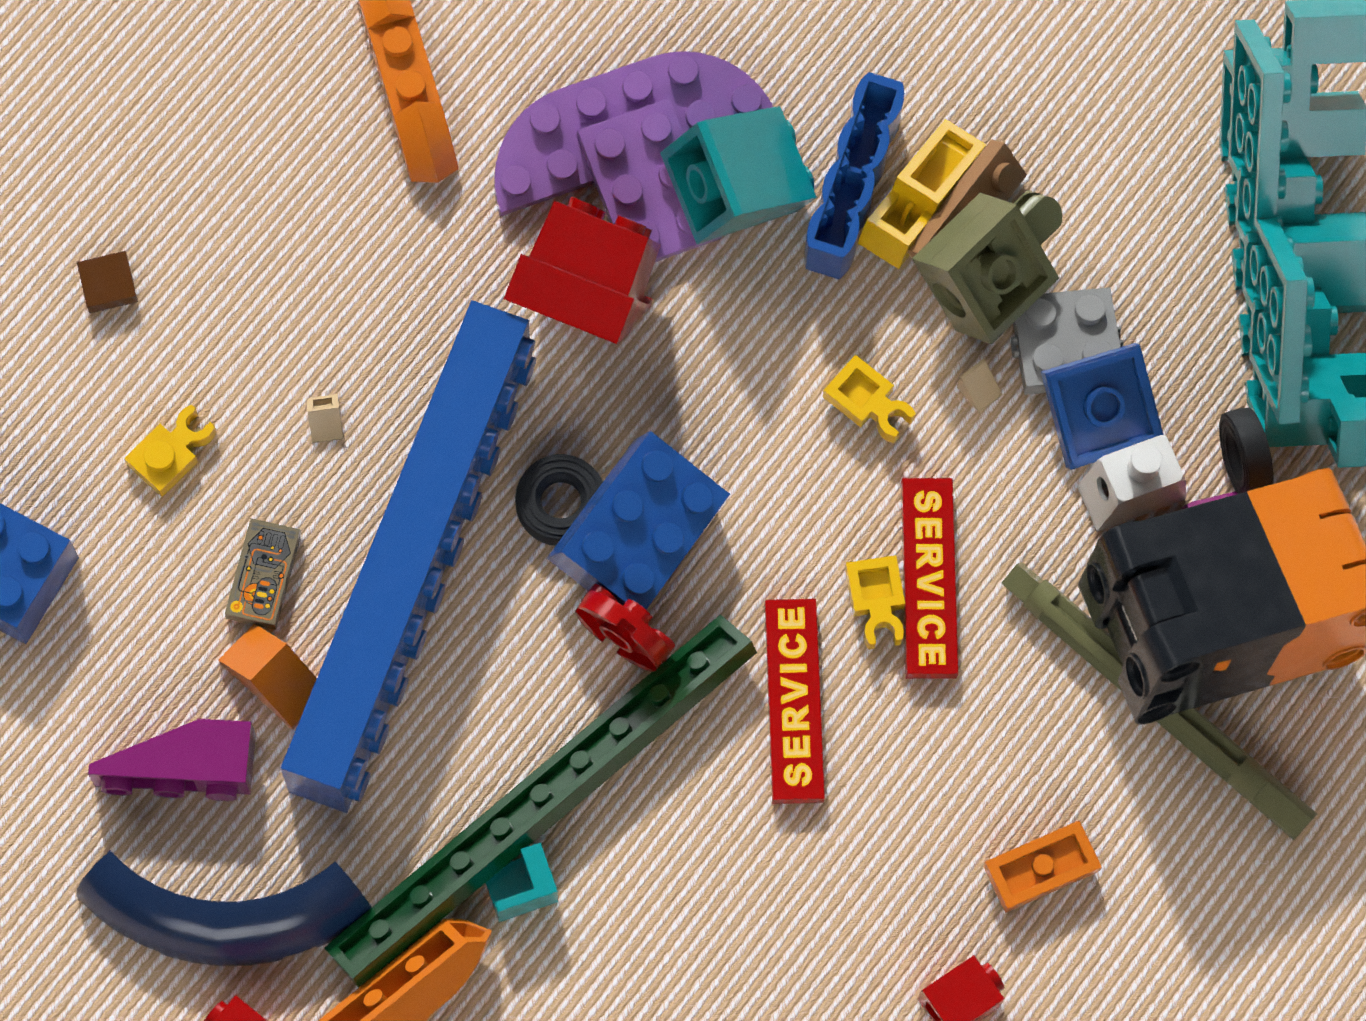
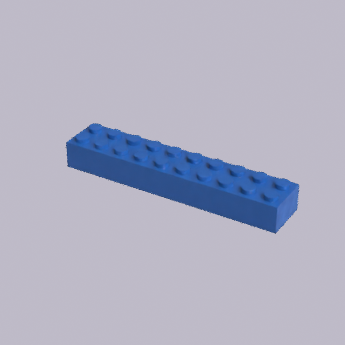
M471 300L280 767L289 793L344 813H348L352 800L358 802L362 800L370 779V772L365 771L372 752L380 754L389 732V725L385 724V719L390 705L398 707L407 688L408 678L403 675L409 658L417 660L423 649L427 636V631L422 629L428 611L436 613L441 604L446 587L445 584L441 583L443 573L447 565L455 567L464 544V538L459 537L465 519L473 521L482 499V493L478 491L483 474L491 476L500 454V447L496 446L501 429L510 430L518 409V402L514 401L519 384L527 386L536 364V358L532 357L535 340L530 339L528 319Z

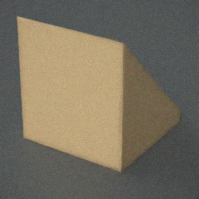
M984 358L959 377L957 388L979 413L1003 395Z
M338 394L306 398L312 443L344 439Z

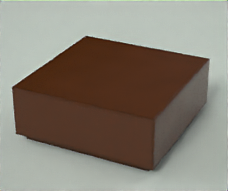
M126 251L77 262L89 314L138 302Z

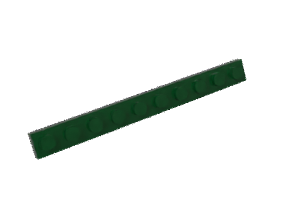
M721 614L666 659L658 669L647 675L325 946L324 949L331 959L358 988L516 858L521 853L522 848L530 846L757 653L752 641Z

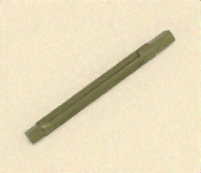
M1023 562L1016 564L1001 584L1024 603L1023 606L1121 690L1118 678L1122 672L1123 665L1110 634L1104 629L1096 628L1092 618L1048 580H1042ZM1196 708L1175 713L1157 721L1291 839L1295 840L1317 815L1313 809Z

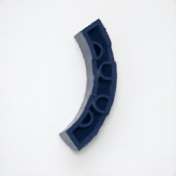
M110 850L84 876L76 891L77 898L97 918L122 936L156 950L167 957L215 966H250L282 960L283 957L304 952L315 946L317 948L333 941L372 908L362 892L336 861L318 875L284 892L259 899L218 902L195 899L161 888L139 876Z

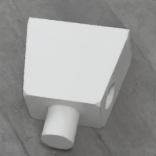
M1159 435L1099 458L1079 483L1078 490L1096 531L1099 532L1185 500L1186 480L1166 435ZM1108 487L1109 499L1104 494L1102 488Z

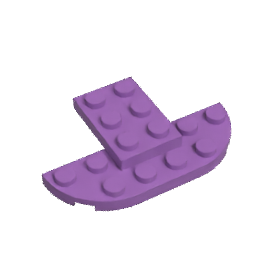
M689 51L670 52L652 56L555 90L527 107L517 117L503 139L494 175V193L499 215L501 217L595 184L610 223L615 224L619 215L652 230L650 239L661 245L655 262L717 241L721 237L696 245L660 152L697 122L771 108L773 105L761 87L737 66L712 55Z

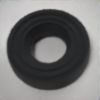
M1239 408L1222 414L1219 422L1220 446L1226 471L1234 490L1239 494L1274 484L1273 463L1269 444L1256 413L1251 408Z
M557 454L541 458L524 472L516 488L515 506L520 523L536 540L547 545L556 546L603 483V480L589 463L578 457ZM567 483L577 489L581 497V504L573 515L566 518H555L545 512L541 505V497L543 492L552 484Z

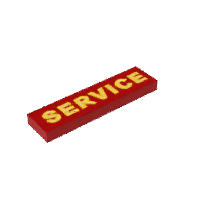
M902 478L901 515L903 594L905 600L906 679H957L958 643L953 478Z
M816 599L765 600L772 804L824 803Z

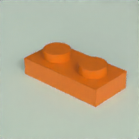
M1079 820L989 859L983 865L1005 913L1093 875L1102 868Z

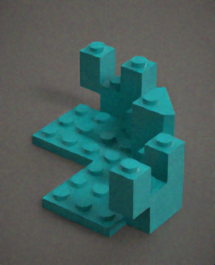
M1366 0L1285 1L1282 48H1271L1269 36L1263 35L1257 22L1253 19L1235 20L1234 49L1223 50L1219 144L1221 161H1229L1232 168L1231 178L1233 184H1226L1224 187L1228 225H1235L1239 233L1238 243L1240 248L1232 249L1231 251L1235 290H1242L1246 299L1245 309L1247 314H1240L1238 317L1242 356H1249L1253 365L1254 380H1247L1245 383L1248 407L1256 413L1262 424L1269 447L1327 445L1338 468L1366 467V353L1329 354L1330 336H1336L1338 333V313L1366 312V212L1315 214V205L1322 204L1323 180L1321 175L1315 174L1307 157L1366 155V104L1358 91L1317 93L1319 75L1316 65L1366 62Z

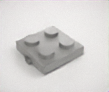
M1110 287L1044 293L1013 323L1015 337L1011 338V350L1013 358H1019L1024 395L1046 393L1041 376L1042 371L1123 347V340L1120 339L1121 327H1117Z

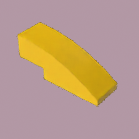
M945 119L897 176L892 190L869 216L858 244L897 269H900L910 256L907 250L984 150L986 144Z

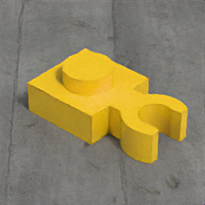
M856 354L823 390L822 397L860 428L869 418L873 419L877 423V430L881 437L891 443H895L898 439L899 432L889 424L888 419L893 416H899L911 424L916 415L914 409L908 403L888 399L893 392L894 385Z
M193 405L185 407L179 413L176 420L177 427L171 433L162 424H159L124 458L126 465L161 497L172 489L198 463L197 457L190 450L193 447H202L209 444L216 435L215 425L211 422L205 425L201 431L194 432L188 429L189 424L198 416L197 410Z
M897 556L846 562L845 573L853 617L868 615L869 617L863 635L866 647L869 650L875 649L876 637L874 632L879 628L889 629L893 634L894 645H901L904 628L901 621L892 614V611L903 610L905 606Z

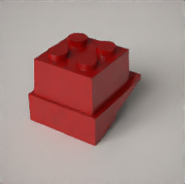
M574 197L570 198L568 205L554 201L530 256L520 255L503 299L618 345L630 333L632 325L652 304L653 299L645 296L644 292L661 245L650 239L652 230L640 223L619 215L615 224L603 220L605 211Z

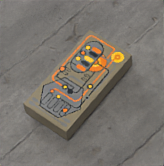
M250 518L225 610L226 619L251 625L256 624L260 627L276 630L302 535L300 529Z

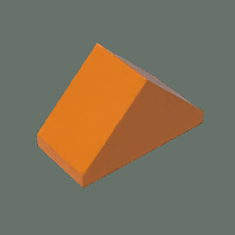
M253 624L218 661L288 727L294 730L298 726L317 678L287 643Z

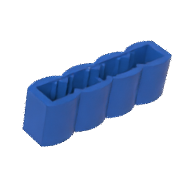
M869 72L857 85L853 96L850 119L844 125L838 139L835 163L828 170L823 182L820 206L814 212L808 225L804 252L805 269L835 279H841L851 267L855 256L858 233L868 219L873 190L884 172L888 146L895 138L899 128L904 102L903 82Z

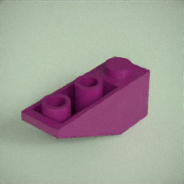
M197 719L90 763L88 775L94 786L101 787V792L110 795H131L134 788L152 789L155 796L163 798H183L185 791L206 792L205 797L211 800L234 801L237 800V794L251 795L256 733L251 721Z

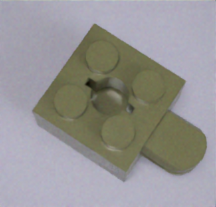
M1030 190L1025 191L1014 203L979 193L912 258L957 332L993 344L1059 279L1041 244L1062 224L1060 204L1054 198Z

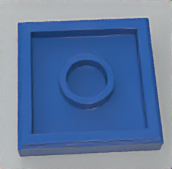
M1129 344L1041 372L1066 468L1072 470L1095 463L1099 458L1159 435H1164L1140 344Z

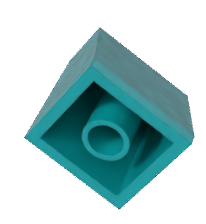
M781 106L697 122L660 152L696 245L798 212L817 198L814 191L813 175L809 168L803 164L796 146L794 128L785 119Z

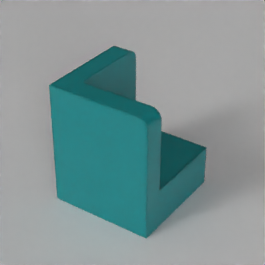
M541 842L522 848L520 859L508 863L485 883L499 922L558 902V891Z

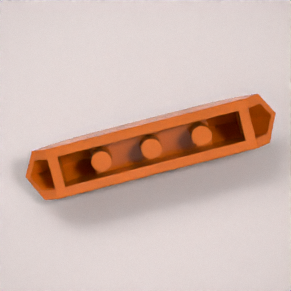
M357 0L411 182L438 183L457 171L459 167L411 1Z
M443 919L318 1021H427L436 1010L449 1001L462 988L472 975L487 948L492 930L464 919Z

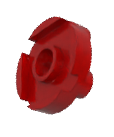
M598 584L591 586L582 598L581 604L575 610L579 621L598 640L603 643L607 637L619 647L616 654L644 670L654 672L661 663L665 662L676 647L675 643L667 635L648 625L653 617L645 608L630 599L624 605H621L608 590Z

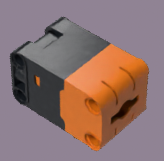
M1330 468L1317 469L1297 478L1146 520L1131 521L1117 525L1106 531L1099 538L1078 582L1079 590L1094 626L1098 629L1107 628L1123 666L1118 683L1134 721L1138 725L1153 723L1175 713L1198 708L1285 681H1291L1319 671L1338 669L1357 661L1366 654V542L1354 516L1351 514L1350 507L1334 472Z

